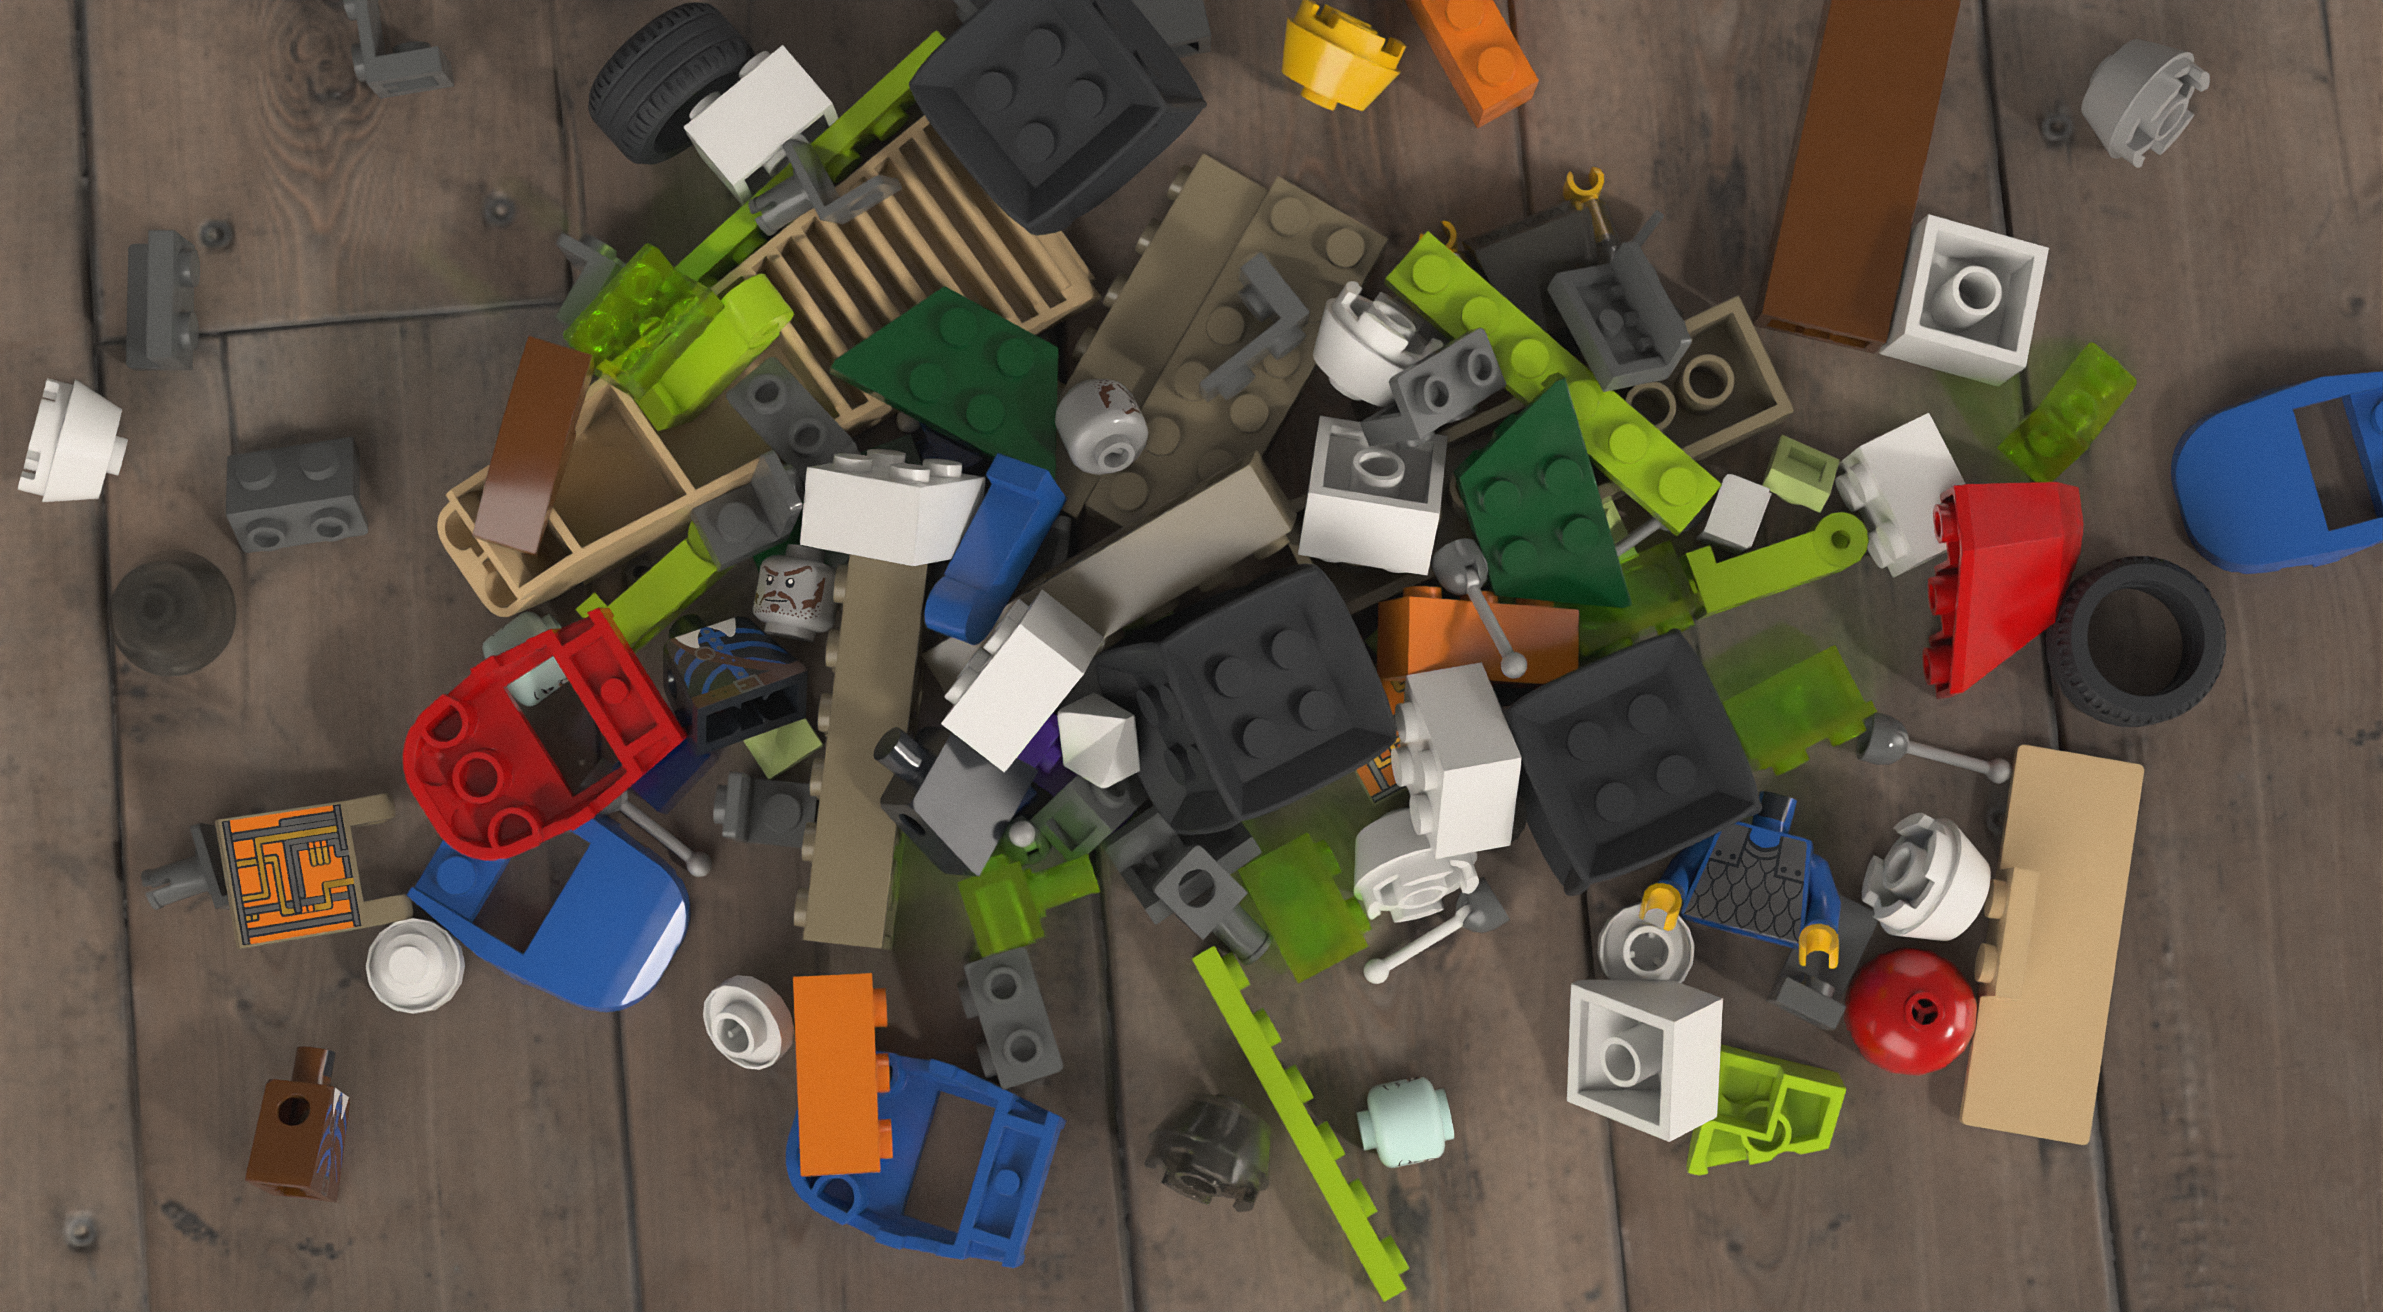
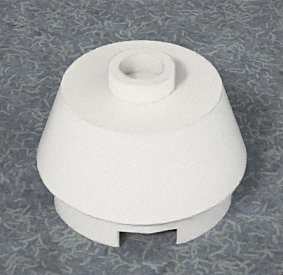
M1350 281L1346 283L1337 298L1328 299L1326 302L1313 351V358L1317 365L1329 376L1330 383L1345 396L1353 400L1360 401L1362 399L1376 406L1387 407L1396 401L1389 386L1390 378L1443 347V343L1441 340L1434 338L1428 343L1418 333L1424 321L1406 306L1383 292H1380L1373 302L1358 295L1362 288L1358 282Z
M47 378L42 397L55 400V402L41 399L24 464V469L36 471V474L22 471L18 490L43 496L42 502L98 499L105 474L109 473L118 476L128 439L116 436L122 409L76 379L72 385Z
M1410 808L1393 810L1366 826L1356 837L1354 895L1363 901L1367 915L1372 920L1381 914L1380 911H1390L1393 922H1404L1432 915L1444 910L1441 898L1457 890L1459 887H1461L1462 893L1467 894L1472 893L1477 888L1479 879L1474 867L1477 853L1471 852L1435 859L1426 834L1418 835L1414 830Z
M1924 813L1912 814L1901 820L1893 828L1902 836L1891 847L1886 858L1882 860L1873 855L1863 881L1862 901L1873 907L1875 915L1872 917L1880 921L1882 928L1888 934L1938 941L1952 940L1963 933L1979 914L1990 887V867L1984 857L1953 821L1945 818L1935 820Z

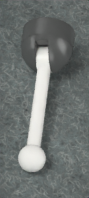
M1484 876L1479 879V884L1472 893L1461 892L1459 894L1454 917L1385 959L1374 958L1369 960L1364 966L1365 978L1373 984L1384 982L1391 969L1461 927L1472 932L1485 933L1495 930L1510 921Z

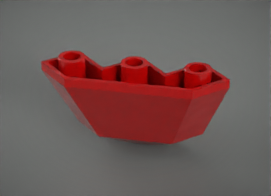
M2060 482L1954 485L1940 494L1941 504H1935L1933 509V525L1938 543H1946L1948 559L1934 566L1935 576L1929 577L1927 590L1930 610L1934 616L1940 615L1942 631L1929 636L1930 647H1924L1922 652L1925 681L1927 685H1935L1937 699L1950 698L1963 693L2055 623L2071 581L2072 573L2081 554L2084 524L2079 487Z

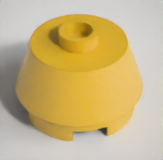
M1302 0L1295 17H1287L1281 72L1303 85L1304 87L1300 95L1317 105L1334 111L1337 103H1341L1353 109L1364 111L1401 73L1396 67L1407 46L1401 41L1390 37L1386 47H1384L1386 39L1378 36V32L1372 29L1370 24L1325 4L1321 14L1317 15L1316 13L1320 6L1313 0Z

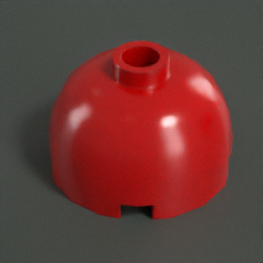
M1901 947L1879 954L1857 970L1845 993L1846 1008L1844 1010V1021L1847 1030L1851 1032L1853 1042L1868 1062L1889 1073L1920 1076L1943 1069L1965 1051L1975 1031L1977 1003L1970 982L1952 961L1931 950ZM1922 999L1925 1007H1922L1917 1001ZM1912 1009L1916 1012L1915 1018H1913Z

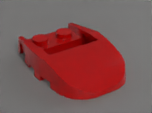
M598 607L587 612L588 617L562 628L549 629L499 655H491L471 668L470 671L472 673L452 691L439 696L417 717L415 723L410 727L403 748V770L407 784L440 837L459 853L485 861L507 859L535 848L542 842L568 830L574 831L593 819L600 811L619 798L688 736L686 728L680 726L613 620L614 614L610 608ZM552 657L559 664L623 765L577 795L574 794L507 688L508 685Z

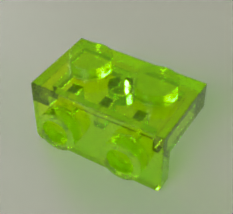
M647 243L564 331L563 339L572 349L593 355L594 374L639 402L662 379L664 373L695 339L704 333L707 326L725 306L711 289L677 271L657 247Z
M1670 540L1619 561L1632 602L1631 606L1614 608L1555 602L1557 608L1579 610L1578 656L1581 662L1596 656L1600 659L1634 644V640L1655 631L1657 635H1662L1672 628H1677L1682 633L1695 626L1692 616L1698 614L1705 603L1700 592L1694 594Z
M1832 645L1722 702L1753 772L1771 767L1775 776L1788 772L1810 760L1806 748L1825 738H1828L1831 746L1835 747L1865 732L1867 729L1862 719L1877 712L1872 700L1864 701L1836 645Z
M1306 832L1293 841L1237 870L1297 984L1369 947L1363 934L1372 930L1370 922L1355 896L1346 900L1343 899L1333 880L1334 876L1342 872L1335 856L1324 839L1313 843L1310 835Z

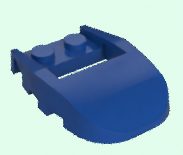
M2383 371L2324 376L2261 391V394L2200 418L2183 433L2174 449L2171 461V481L2187 536L2202 557L2223 570L2242 574L2276 572L2281 568L2312 565L2314 568L2337 562L2343 557L2383 542ZM2341 397L2377 519L2329 531L2293 410Z
M597 814L593 819L574 831L569 830L591 844L524 954L473 924V921L512 857L495 861L474 859L459 853L443 840L415 887H411L407 894L410 899L477 956L523 985L527 984L580 1008L599 1012H614L629 1008L643 1000L653 991L682 945L689 928L691 915L687 889L675 869L651 848H645L620 827L621 824L605 814Z
M875 1050L876 1054L888 1053L890 1092L877 1093L878 1119H891L893 1158L880 1159V1173L801 1177L797 1107L786 1145V1167L789 1179L796 1193L814 1211L841 1225H851L875 1237V1242L899 1250L906 1248L960 1260L970 1257L1002 1262L1003 1267L1016 1268L1023 1264L1026 1256L1024 1254L1058 1138L1061 1129L1065 1127L1066 1120L1007 1090H1002L1001 1087L959 1069L954 1065L932 1058L924 1060ZM941 1091L996 1108L958 1232L903 1215Z

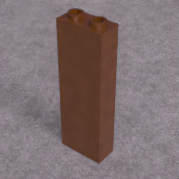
M1824 0L1752 321L1753 326L1875 354L1887 342L1961 0Z

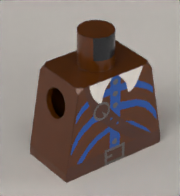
M299 1046L296 1050L291 1081L280 1079L268 1080L265 1086L246 1171V1182L273 1196L337 1203L350 1098L334 1086H330L336 1052L322 1048ZM310 1109L308 1118L299 1124L301 1116Z

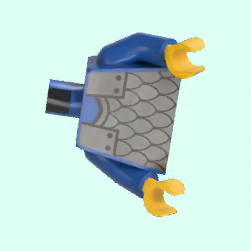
M1760 791L1759 801L1762 804V809L1758 814L1753 815L1751 825L1737 822L1698 843L1684 848L1671 860L1658 883L1650 885L1644 891L1638 915L1639 918L1643 920L1647 911L1651 909H1662L1667 912L1663 928L1666 931H1672L1675 928L1680 907L1683 904L1681 914L1685 921L1799 950V964L1801 966H1806V956L1810 952L1819 950L1829 954L1830 969H1834L1838 965V927L1841 900L1829 864L1821 856L1814 854L1812 841L1789 835L1797 800L1791 797Z

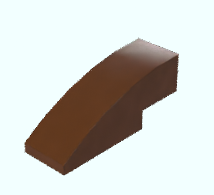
M528 336L491 458L472 534L473 538L537 557L577 435L575 428L595 370L593 355Z

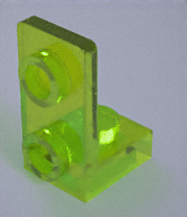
M2094 342L2088 343L2043 400L2006 435L1997 449L2035 482H2053L2089 448L2137 385L2136 378Z

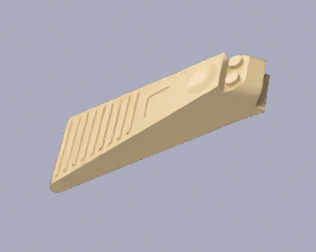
M924 115L835 187L839 197H842L871 178L882 175L898 179L902 186L900 191L845 224L820 220L815 208L801 215L589 386L575 428L577 435L537 557L473 538L472 534L490 465L452 488L446 494L450 502L442 509L438 517L437 528L439 538L455 564L490 612L499 617H510L556 598L581 582L587 585L689 528L692 521L690 514L693 508L751 482L760 456L772 449L730 405L726 394L769 357H776L843 430L853 438L900 411L830 374L833 362L839 356L942 287H948L1038 336L1099 301L1101 296L1092 284L1096 278L1062 230L1047 235H1033L1009 217L977 183ZM765 274L793 311L794 315L790 322L779 332L780 335L696 419L686 424L657 431L623 385L637 372L651 368L718 306L720 300L734 287L752 276ZM779 458L781 464L785 465V463Z

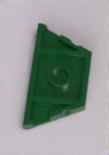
M942 287L839 356L833 362L830 374L985 458L993 461L997 453L1048 470L1055 480L1058 347L948 287Z
M1557 372L1549 375L1541 383L1544 389L1517 416L1511 413L1494 430L1493 436L1487 445L1480 449H1475L1453 471L1474 540L1486 559L1488 568L1487 583L1495 596L1626 608L1631 606L1632 602L1567 381L1562 374Z

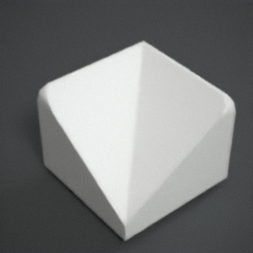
M1727 474L1723 479L1706 527L1696 539L1737 556L1741 553L1743 554L1752 547L1772 494L1769 493L1770 489L1736 475Z
M1096 693L1087 695L1058 711L1057 718L1063 765L1101 788L1109 787L1140 771L1141 764L1135 715Z

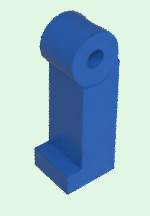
M997 453L986 474L992 485L944 573L945 577H942L931 590L924 611L927 628L971 645L981 643L991 632L1067 501L1066 496L1048 470Z

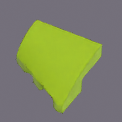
M1721 1044L1717 1117L1693 1129L1686 1164L1687 1172L1700 1176L1708 1174V1167L1746 1159L1749 1165L1771 1161L1775 1156L1786 1151L1796 1152L1801 1155L1829 1149L1846 1093V1087L1839 1073Z

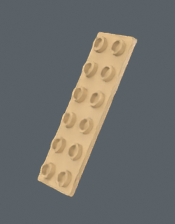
M2020 745L2015 749L1996 879L1990 880L1989 891L1984 903L1985 917L1989 918L1986 943H1981L1975 962V980L1980 982L1977 998L1976 1027L1971 1037L1959 1116L1960 1122L1964 1125L2079 1145H2086L2090 1140L2144 776V768L2140 764L2030 745Z

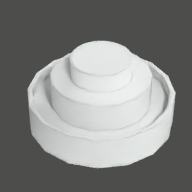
M1639 901L1621 907L1607 919L1599 934L1597 954L1602 970L1610 980H1673L1679 983L1685 980L1693 965L1695 945L1689 927L1679 915L1675 928L1672 931H1666L1663 928L1667 912L1658 908L1647 911L1645 918L1642 920L1638 916L1642 903Z
M417 918L395 922L381 931L369 948L366 962L368 982L378 999L393 1010L412 1014L436 1010L451 1000L462 984L465 969L462 947L455 936L437 922Z
M736 975L723 981L711 991L704 1002L703 1018L707 1033L714 1045L730 1061L744 1068L761 1070L771 1066L793 1044L794 1025L791 1013L784 1001L768 984L752 976Z

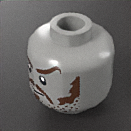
M1110 379L1082 381L1068 391L1056 409L1055 425L1072 463L1083 472L1103 475L1121 471L1138 459L1147 445L1149 432L1145 419L1131 391L1119 381Z
M788 544L785 556H769L762 562L752 611L757 619L765 622V633L793 640L814 642L816 633L826 632L833 627L838 603H834L833 600L836 568L824 564L826 552L811 547Z

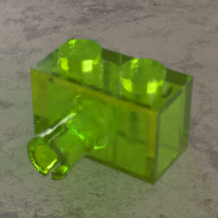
M1001 854L989 858L979 877L970 876L971 878L957 882L983 958L1048 939L1049 935L1043 920L1044 917H1047V909L1092 893H1100L1088 854L1035 873L1032 872L1031 867L1026 869L1025 865L1020 861L1010 864L1008 857Z

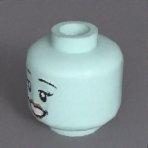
M526 611L487 638L483 643V654L486 659L491 655H499L526 642L527 639L549 629L562 627L550 613L541 618L534 612ZM552 657L508 685L507 688L511 695L521 704L533 706L569 680L555 658Z
M1414 1077L1372 1087L1367 1097L1368 1110L1356 1112L1364 1151L1376 1148L1380 1161L1389 1168L1435 1160L1443 1154L1445 1141L1454 1139L1453 1124L1444 1088L1434 1090L1430 1081L1424 1077Z

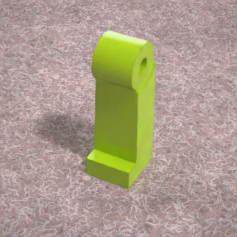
M765 274L752 276L729 291L709 315L651 368L637 372L623 386L657 431L692 422L780 335L779 332L790 322L794 313Z
M1837 512L1831 513L1812 525L1806 534L1716 563L1710 545L1684 554L1676 563L1696 620H1700L1839 573L1861 560L1867 551L1869 539L1867 529L1861 520L1852 514Z
M691 521L688 537L608 607L596 593H593L575 610L582 618L589 616L587 612L598 607L610 608L614 614L613 620L636 654L735 565L718 572L693 521Z

